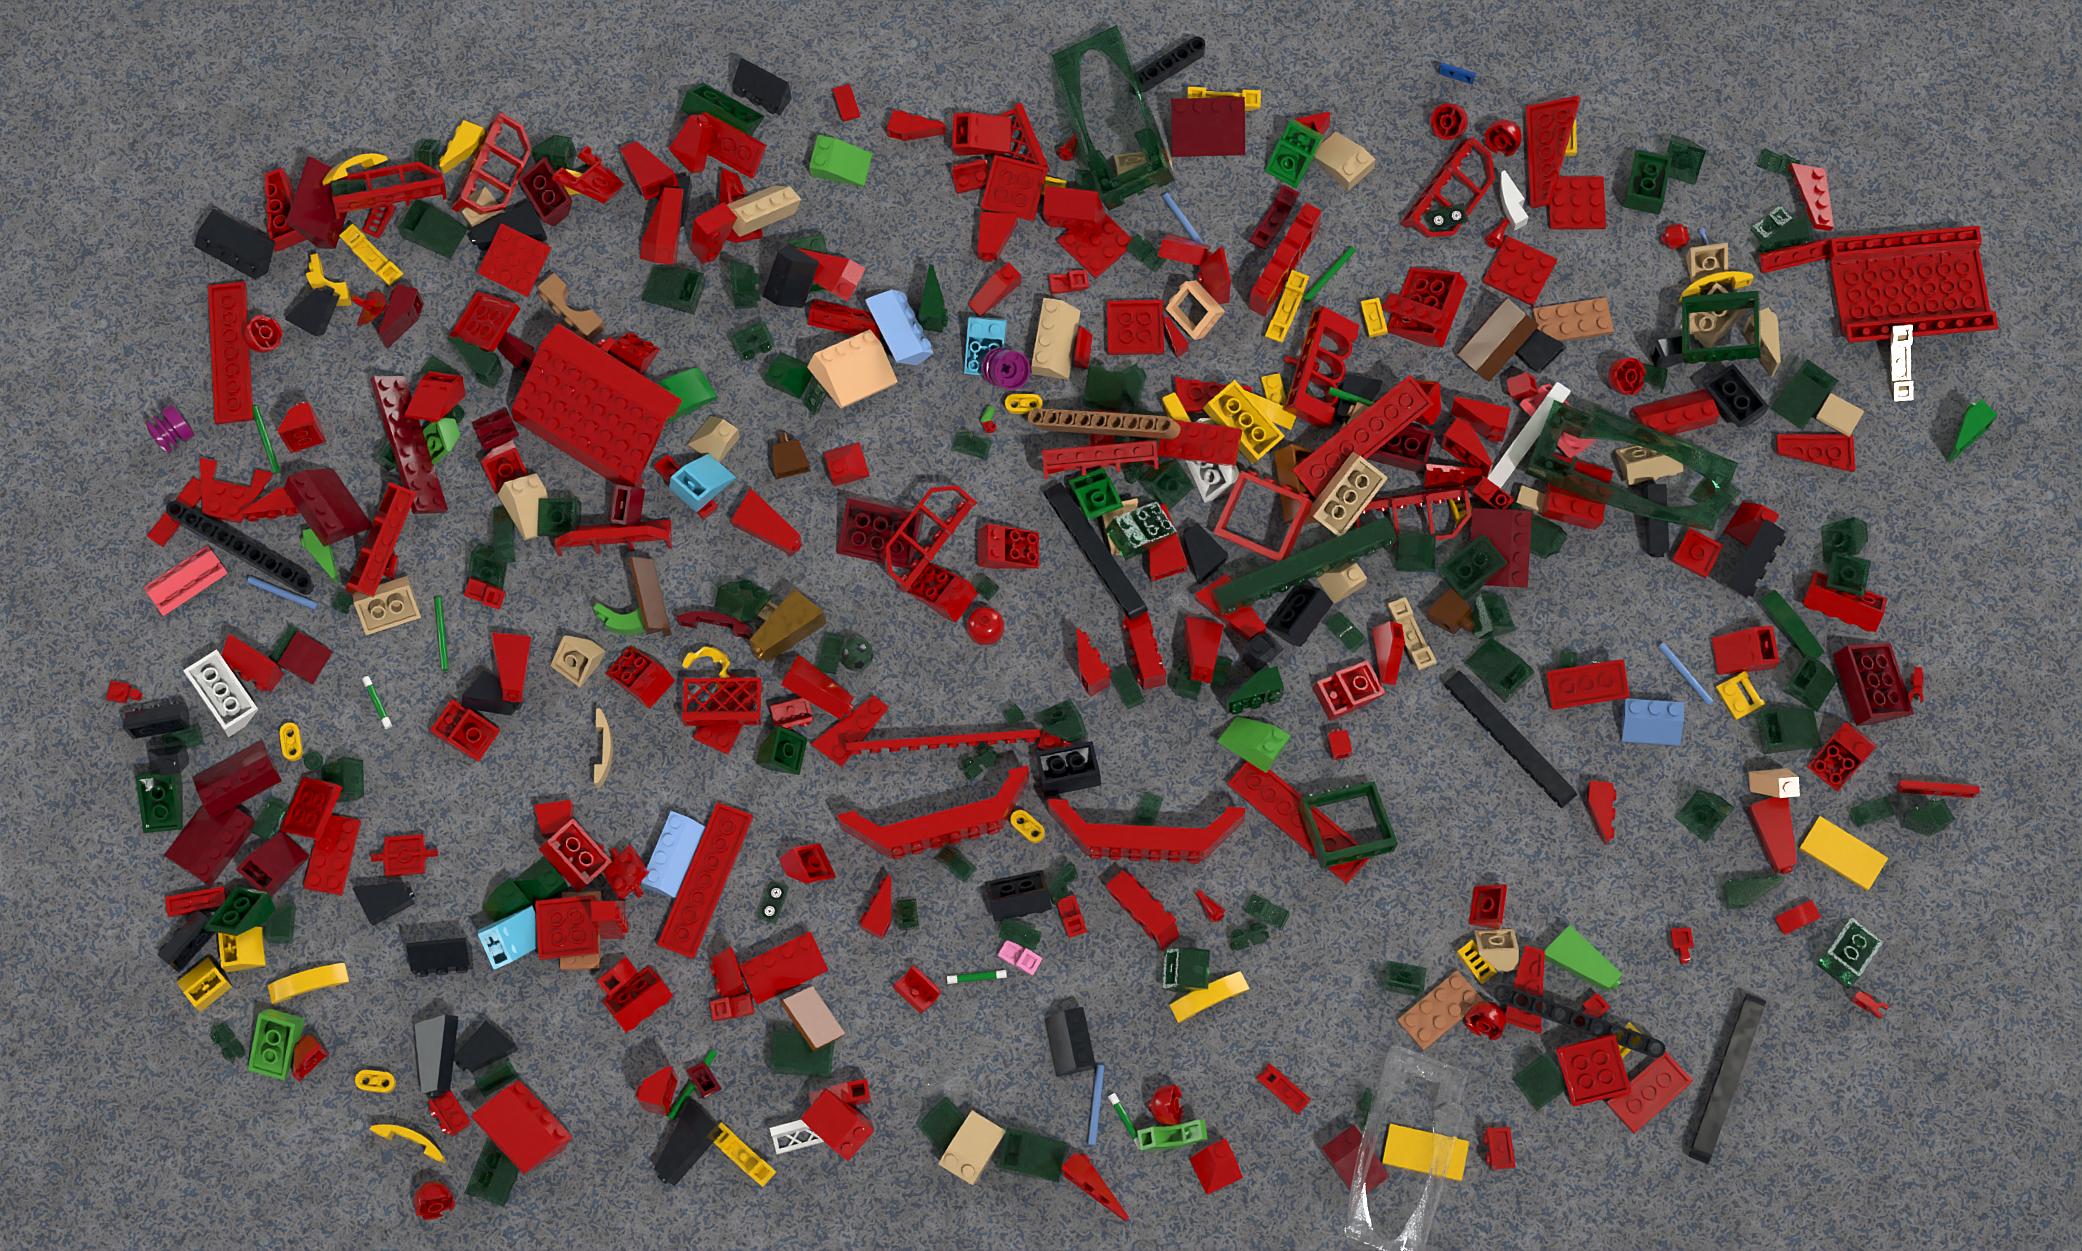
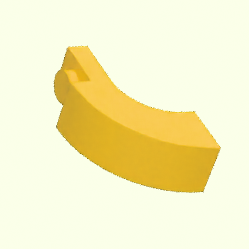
M318 253L310 255V272L306 273L312 289L315 290L316 288L329 286L335 289V293L340 295L336 306L352 305L346 282L333 283L325 279L322 262Z

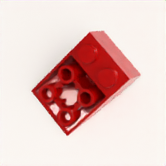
M954 113L952 148L957 156L1011 153V118L978 113Z
M429 371L420 380L405 412V417L415 420L422 419L429 420L430 422H439L466 396L463 376Z
M986 524L978 530V566L991 569H1038L1039 532Z
M930 562L911 585L910 590L907 591V593L938 614L955 623L978 595V592L968 580Z
M1773 625L1753 627L1711 638L1718 675L1775 669L1780 662Z
M1077 628L1080 682L1088 695L1092 697L1110 686L1111 670L1107 663H1102L1099 657L1101 655L1097 648H1092L1090 645V638L1087 633Z
M629 646L605 673L606 676L649 709L675 682L674 678L663 666L632 646Z
M1846 721L1807 767L1838 792L1878 745L1850 722Z

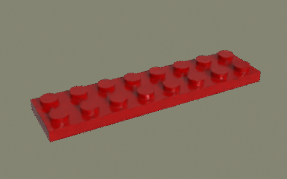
M243 281L209 285L215 423L220 425L254 421L250 348L244 340V329L249 322L247 284Z
M1410 374L1295 466L1292 471L1313 498L1317 499L1352 452L1367 459L1434 405V403Z
M1096 409V412L1120 413V412H1112V411H1105V410H1097V409ZM1173 420L1180 425V433L1173 439L1091 434L1089 445L1156 440L1158 457L1235 467L1242 429Z
M1247 761L1227 783V786L1318 861L1298 807L1303 796L1270 769L1265 773ZM1317 808L1310 809L1326 853L1361 845ZM1371 857L1327 867V869L1347 885Z
M719 802L716 803L659 938L658 947L693 960L695 959L754 818L753 815Z

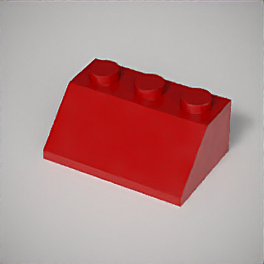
M1054 186L1045 187L1043 215L1047 226L1068 228L1070 230H1085L1087 232L1100 231L1106 214L1098 192Z
M300 402L291 407L277 430L290 454L327 442L321 422L309 402Z
M1547 481L1541 517L1596 530L1603 523L1605 512L1603 496Z
M228 635L221 655L232 672L235 670L240 673L239 677L244 681L249 682L251 680L254 682V686L261 692L266 690L271 693L284 676L278 665L233 635Z
M573 818L538 849L577 892L581 891L612 862Z
M647 965L611 996L604 998L601 1002L625 1033L636 1028L645 1018L650 1017L659 1007L667 1004L674 996L662 979Z
M667 1066L642 1081V1085H638L635 1097H638L637 1100L644 1111L663 1116L668 1115L679 1079L671 1066Z

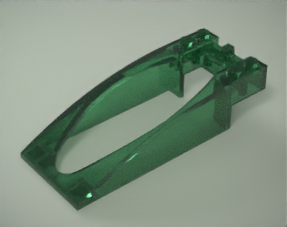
M1118 25L1053 54L1052 58L1083 158L1093 173L1100 199L1107 210L1110 211L1125 204L1124 198L1135 193L1138 196L1145 194L1144 189L1155 184L1160 188L1176 181L1154 115ZM1092 49L1101 51L1108 56L1129 80L1136 92L1147 126L1134 133L1143 150L1146 163L1117 176L1099 149H1095L1083 113L1080 67L1084 54Z
M1554 400L1524 474L1615 508L1665 522L1713 531L1738 463L1594 406L1589 414ZM1562 432L1579 439L1611 440L1638 445L1668 456L1701 474L1715 487V496L1701 504L1665 507L1574 471L1573 469L1578 459L1576 456H1574L1571 463L1553 457Z

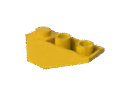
M465 120L457 127L453 141L451 140L448 143L447 152L439 161V167L443 174L477 152L485 135L483 127Z

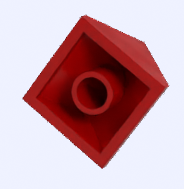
M1506 884L1474 886L1469 925L1500 929L1503 922L1507 892Z

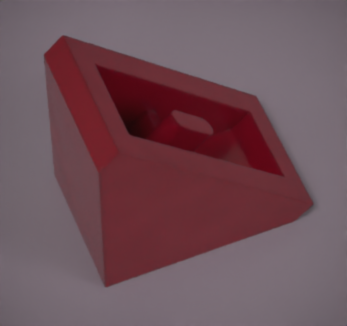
M705 1062L686 1070L698 1098L704 1099L722 1090Z

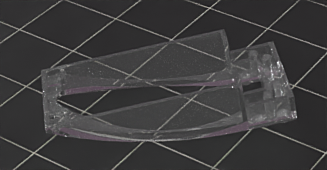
M1392 1045L1387 1048L1360 1144L1348 1201L1343 1237L1382 1251H1424L1465 1111V1107L1459 1104L1468 1077V1071L1398 1045ZM1409 1074L1438 1085L1432 1103L1433 1153L1428 1178L1414 1213L1403 1231L1395 1239L1387 1241L1377 1235L1371 1223L1366 1198L1365 1179L1387 1105L1395 1094L1409 1089V1086L1404 1085L1406 1075Z

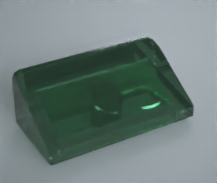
M507 1061L477 1079L475 1084L483 1096L486 1097L515 1080L519 1075L512 1063Z

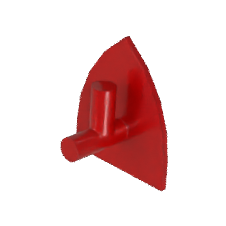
M378 291L368 292L366 300L356 295L351 297L353 303L362 307L357 326L371 322L387 306L385 296Z

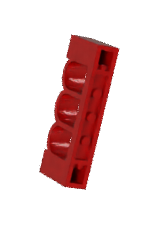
M1305 202L1296 220L1288 230L1285 239L1280 243L1272 260L1267 264L1261 277H1259L1251 290L1250 310L1264 317L1267 316L1287 283L1291 271L1295 270L1320 228L1322 210Z
M1325 306L1313 310L1285 405V411L1318 428H1324L1332 424L1336 409L1332 406L1339 397L1330 395L1328 392L1330 387L1338 389L1336 383L1342 381L1345 376L1346 368L1342 360L1347 359L1352 352V342H1355L1358 337L1359 324ZM1322 334L1337 343L1339 348L1338 355L1319 346ZM1315 358L1326 362L1331 367V379L1312 369ZM1309 381L1317 384L1324 390L1325 402L1305 393Z

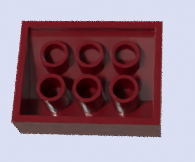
M1245 97L1171 99L1172 157L1245 155Z
M307 157L286 223L317 248L336 249L347 212L339 213L340 219H336L331 192L343 178L324 185L322 181L332 167L312 157ZM350 182L340 195L353 194L357 183Z
M333 468L303 470L288 476L284 490L323 547L372 527L371 522Z
M851 495L847 498L837 553L885 564L883 547L913 509ZM920 510L903 529V532L917 544L924 519V513ZM900 536L890 546L892 566L910 570L909 566L913 562L916 550Z
M1472 508L1468 585L1528 588L1532 511Z
M1890 642L1847 645L1833 654L1856 726L1873 725L1914 715Z
M263 740L193 777L198 796L212 819L282 782Z
M202 805L163 856L210 888L258 824L236 807L212 819Z

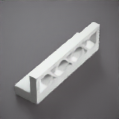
M802 1120L770 1128L777 1155L824 1141L814 1131L811 1132L810 1128ZM806 1131L811 1134L807 1142L802 1143L796 1139L800 1132ZM783 1136L790 1138L791 1142L788 1147L780 1149L777 1138Z

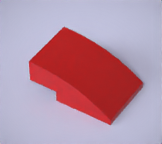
M1368 660L1335 672L1333 676L1317 681L1313 686V690L1330 721L1385 695V691Z
M451 699L429 733L479 762L501 730L469 708L465 709L461 707V704Z

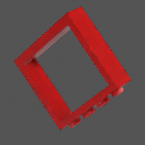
M1248 470L1247 473L1241 471L1214 530V534L1286 565L1313 502L1308 499L1309 495L1300 491L1298 494L1291 492L1292 488L1282 484L1281 487L1274 485L1276 481L1265 477L1262 480L1258 478L1259 474ZM1247 480L1301 502L1279 553L1225 530Z

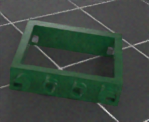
M1759 291L1682 297V354L1684 364L1761 358ZM1754 308V344L1690 349V313Z
M1375 781L1368 783L1360 782L1351 787L1346 785L1334 791L1329 789L1317 795L1309 794L1308 797H1303L1298 805L1321 869L1394 852L1398 845ZM1367 796L1383 840L1326 853L1310 809Z

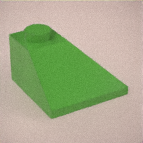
M442 418L439 422H432L423 430L432 458V464L436 465L445 457L458 440L460 433L455 419Z

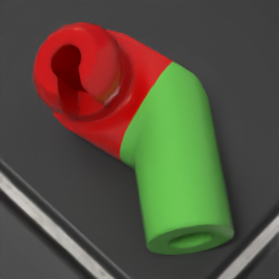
M987 406L980 420L984 431L987 433H993L997 428V425L992 421L996 410L990 406Z

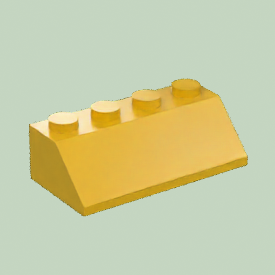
M1236 380L1231 382L1203 407V410L1218 426L1242 429L1239 450L1252 465L1285 437Z

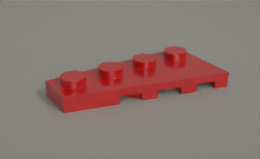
M872 696L815 740L811 746L842 768L852 756L850 752H846L845 743L863 742L887 712L889 706L875 696Z
M1525 945L1513 988L1543 998L1545 951ZM1519 995L1516 998V1002L1519 1006H1524L1527 1003V999L1524 995ZM1538 1002L1535 1006L1538 1013H1542V1002ZM1507 1005L1505 1011L1506 1023L1541 1034V1017Z

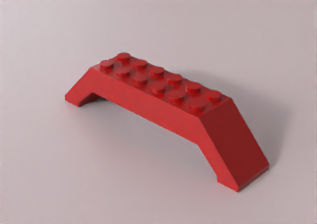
M1026 765L1009 770V777L994 798L883 827L857 814V810L838 815L841 830L887 858H893L894 860L902 859L905 857V854L909 853L913 855L921 854L924 852V849L928 848L932 850L940 849L943 847V844L947 843L956 845L966 838L975 840L980 838L981 834L988 833V835H994L999 833L1000 829H1003L1030 780L1029 768Z
M1049 799L1048 803L1049 814L1086 856H1090V859L1097 860L1101 859V857H1109L1110 860L1129 858L1130 861H1140L1143 858L1149 859L1148 861L1160 862V859H1165L1170 863H1179L1180 860H1187L1190 864H1198L1200 861H1204L1244 823L1246 809L1244 807H1226L1225 812L1207 828L1202 829L1086 823L1069 806L1068 800Z

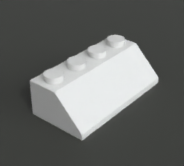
M1200 418L1195 422L1217 425L1211 418ZM1186 460L1205 503L1232 492L1240 474L1237 466L1231 467Z
M217 650L183 670L228 737L244 728L258 711L254 702Z

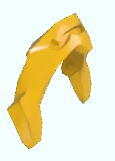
M704 646L696 653L689 652L682 664L683 667L688 668L696 659L709 656L713 658V662L721 663L722 671L719 674L720 678H730L727 674V669L730 665L729 658L724 652L715 647Z

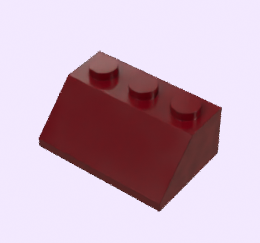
M544 157L523 174L518 181L543 222L556 226L569 215L573 200L564 185L552 180L556 172L548 159Z
M1408 425L1370 455L1369 460L1424 474L1435 432Z

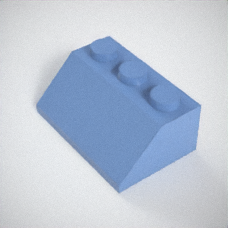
M1625 699L1622 705L1621 742L1680 746L1684 723V702Z

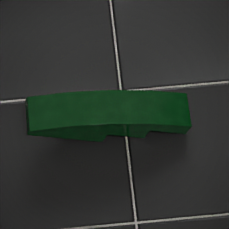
M1776 590L1771 591L1759 600L1778 630L1785 634L1791 645L1799 650L1808 664L1825 653L1804 622Z

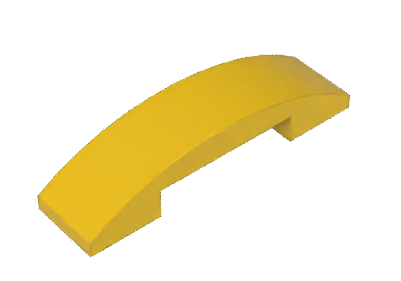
M1188 87L1187 98L1245 97V111L1260 109L1261 90H1242V93L1206 91L1204 87Z
M372 153L355 156L332 168L322 182L326 185L347 176L346 168L359 163L362 164L363 169L370 168L388 160L387 156Z
M351 224L339 235L352 252L388 286L394 284L404 275L366 239V236L354 224Z
M1294 270L1291 271L1285 291L1266 332V338L1283 343L1300 305L1310 276Z
M1732 271L1706 276L1685 289L1681 294L1679 302L1682 304V297L1700 295L1701 291L1713 288L1716 283L1720 285L1731 283L1733 289L1751 285L1754 278L1753 274Z
M1245 391L1274 424L1289 430L1292 429L1296 416L1285 411L1284 406Z
M339 963L290 975L269 984L268 989L271 1002L275 1004L292 999L291 997L327 986L334 987L347 983L349 978L345 963Z
M1240 971L1205 985L1169 1006L1177 1022L1180 1023L1208 1007L1249 990V987Z
M721 1122L718 1127L723 1132L713 1143L747 1175L763 1187L776 1174V1171Z
M386 1124L373 1125L369 1129L388 1140H392L395 1133L426 1147L424 1154L427 1157L443 1164L446 1163V1159L439 1149L424 1136L413 1130Z

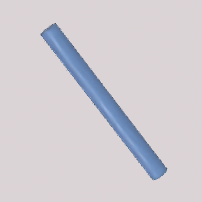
M1165 193L1162 198L1193 241L1205 244L1171 196Z
M249 576L247 580L249 584L311 609L317 610L319 606L317 602L255 577Z
M1664 642L1659 645L1658 648L1708 706L1712 704L1714 700Z
M1096 1065L1088 1145L1096 1146L1104 1075L1103 1065Z

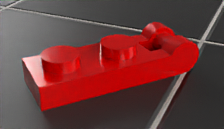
M1269 1063L1266 1065L1265 1071L1262 1074H1258L1255 1078L1296 1115H1299L1311 1101L1305 1093ZM1271 1075L1276 1078L1272 1083L1267 1080Z

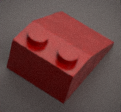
M1219 247L1200 266V273H1197L1198 283L1203 285V288L1218 304L1229 303L1231 278L1224 247Z
M1455 396L1451 414L1456 418L1468 421L1474 431L1483 438L1488 439L1490 442L1498 443L1499 441L1503 442L1511 408Z
M1457 417L1445 432L1441 448L1469 468L1482 469V477L1488 478L1493 466L1490 457L1471 424Z
M827 1088L824 1089L800 1117L830 1148L847 1161L853 1157L874 1132L871 1121Z

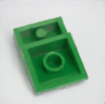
M1294 119L1289 121L1265 172L1297 188L1313 162L1325 136Z
M699 367L678 373L657 383L682 399L676 415L668 418L667 421L669 423L684 414L687 416L718 398Z
M1104 468L1069 480L1071 492L1087 520L1123 507L1111 478L1108 477Z

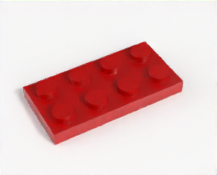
M703 112L702 115L713 126L708 155L749 178H754L767 145L713 115Z
M1624 659L1546 672L1552 710L1630 698Z
M729 671L727 673L730 678H742ZM730 683L725 689L733 694L739 687L735 683ZM749 683L745 689L752 694L757 689V684ZM743 690L735 696L740 703H743L749 697ZM722 691L715 698L722 704L729 696ZM751 699L744 707L748 711H752L755 702ZM713 700L708 710L715 711L719 705ZM731 700L725 707L729 711H734L739 705L734 700ZM699 726L693 739L729 755L743 726Z
M331 815L320 841L315 840L303 886L305 890L343 896L361 820Z
M1665 1051L1663 1056L1657 1058L1630 1082L1631 1093L1615 1096L1606 1104L1628 1129L1635 1134L1687 1088L1693 1080Z

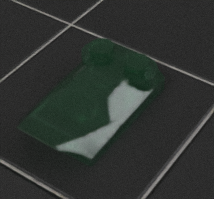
M1513 502L1507 509L1528 511L1516 502ZM1532 513L1530 553L1542 559L1559 553L1568 534L1561 526Z

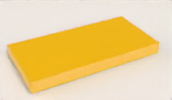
M1819 816L1799 850L1866 891L1870 889L1888 860V857Z
M1390 1124L1382 1164L1462 1181L1469 1141Z

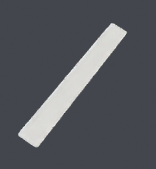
M1559 382L1554 385L1490 473L1488 479L1499 488L1503 486L1571 391Z

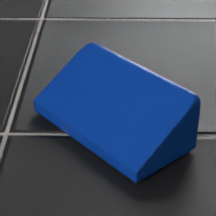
M1443 62L1440 64L1438 72L1440 75L1469 84L1474 83L1477 74L1476 72Z

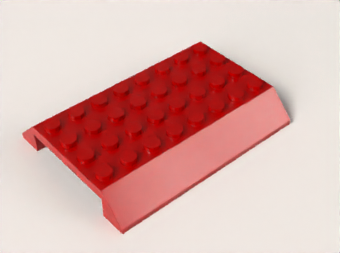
M1979 226L1831 239L1830 270L1841 332L1848 343L1891 339L1892 326L1912 325V337L1998 330L1996 311L1990 310L1979 248L1982 244Z
M557 324L541 342L512 406L513 421L612 483L641 488L645 481L641 479V475L668 418L676 415L682 399L561 324Z

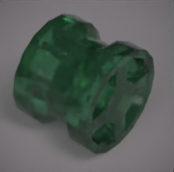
M985 577L978 584L976 591L978 594L984 595V599L989 601L999 590V585L993 584L989 577Z
M338 592L336 595L337 599L332 602L331 607L348 615L350 605L354 604L353 598Z
M1560 651L1559 669L1576 667L1577 652L1566 653L1565 651Z
M1015 703L1011 705L1009 710L1002 712L1003 717L1012 728L1016 726L1018 721L1026 719L1021 709Z

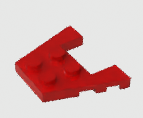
M587 145L580 151L577 157L588 164L590 168L579 178H576L561 167L554 173L552 180L605 204L622 189L624 183L610 168L606 169L601 164L602 160L600 157H595L591 153L592 149Z
M200 458L203 515L215 519L242 523L244 517L241 511L254 504L258 496L265 489L266 484L273 477V473L255 469L251 487L214 480L218 466L217 461Z

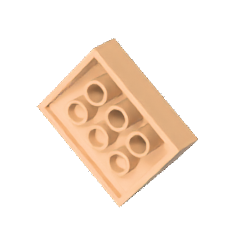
M871 330L814 353L807 367L841 409L891 387L898 382L881 342Z

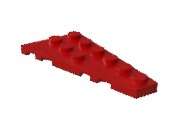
M1579 95L1526 106L1530 206L1532 209L1551 205L1581 100Z

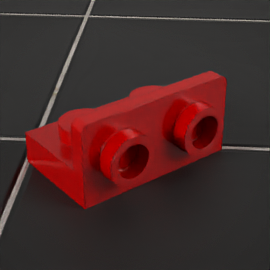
M977 159L967 164L960 163L951 168L957 194L986 187L990 174L987 159Z
M451 1090L434 1101L432 1099L428 1101L431 1105L428 1109L434 1118L438 1117L441 1121L439 1127L445 1135L448 1133L453 1137L472 1124Z

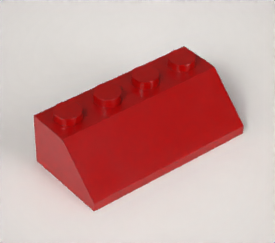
M1705 389L1633 408L1644 443L1716 424L1720 416L1714 399Z
M1814 570L1803 600V605L1810 610L1821 611L1828 617L1839 618L1846 624H1854L1860 626L1864 631H1873L1875 633L1883 618L1887 603L1886 597Z
M811 931L739 965L757 1005L829 971Z

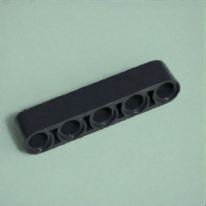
M1195 36L1134 73L1129 79L1130 93L1135 96L1142 95L1202 58L1205 54V40L1202 37Z

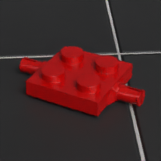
M424 834L384 837L385 847L383 853L371 854V862L383 861L386 877L426 874L425 863L427 857H439L438 848L426 849Z
M630 845L620 854L617 848H612L609 853L613 857V861L603 871V874L615 894L622 900L631 892H634L637 898L642 897L641 895L644 892L641 890L640 884L649 874L643 861L634 847Z

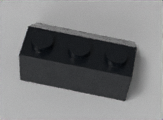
M743 58L740 60L732 83L734 93L740 98H748L755 106H763L770 114L776 113L781 115L792 99L789 82Z
M786 245L777 252L762 297L777 306L803 308L820 262L792 245Z
M1731 364L1703 384L1704 388L1738 428L1750 425L1766 414L1769 407L1734 364Z
M1297 582L1265 626L1287 643L1301 647L1329 611L1333 601L1321 588Z
M174 701L170 705L165 706L153 705L148 709H132L131 712H126L123 729L132 739L189 730L188 707L184 702Z
M1093 741L1035 752L1044 797L1101 786L1100 770Z
M1043 870L985 882L994 922L1005 921L1014 917H1024L1032 913H1043L1052 909Z
M199 910L191 913L182 928L180 927L174 932L173 938L168 943L162 945L157 955L180 973L216 933L204 929V926L210 919Z
M466 937L406 943L410 970L417 977H427L429 973L447 975L449 971L467 973L468 970L473 969L472 945Z
M1084 1007L1064 1010L1045 1018L1056 1077L1096 1069Z

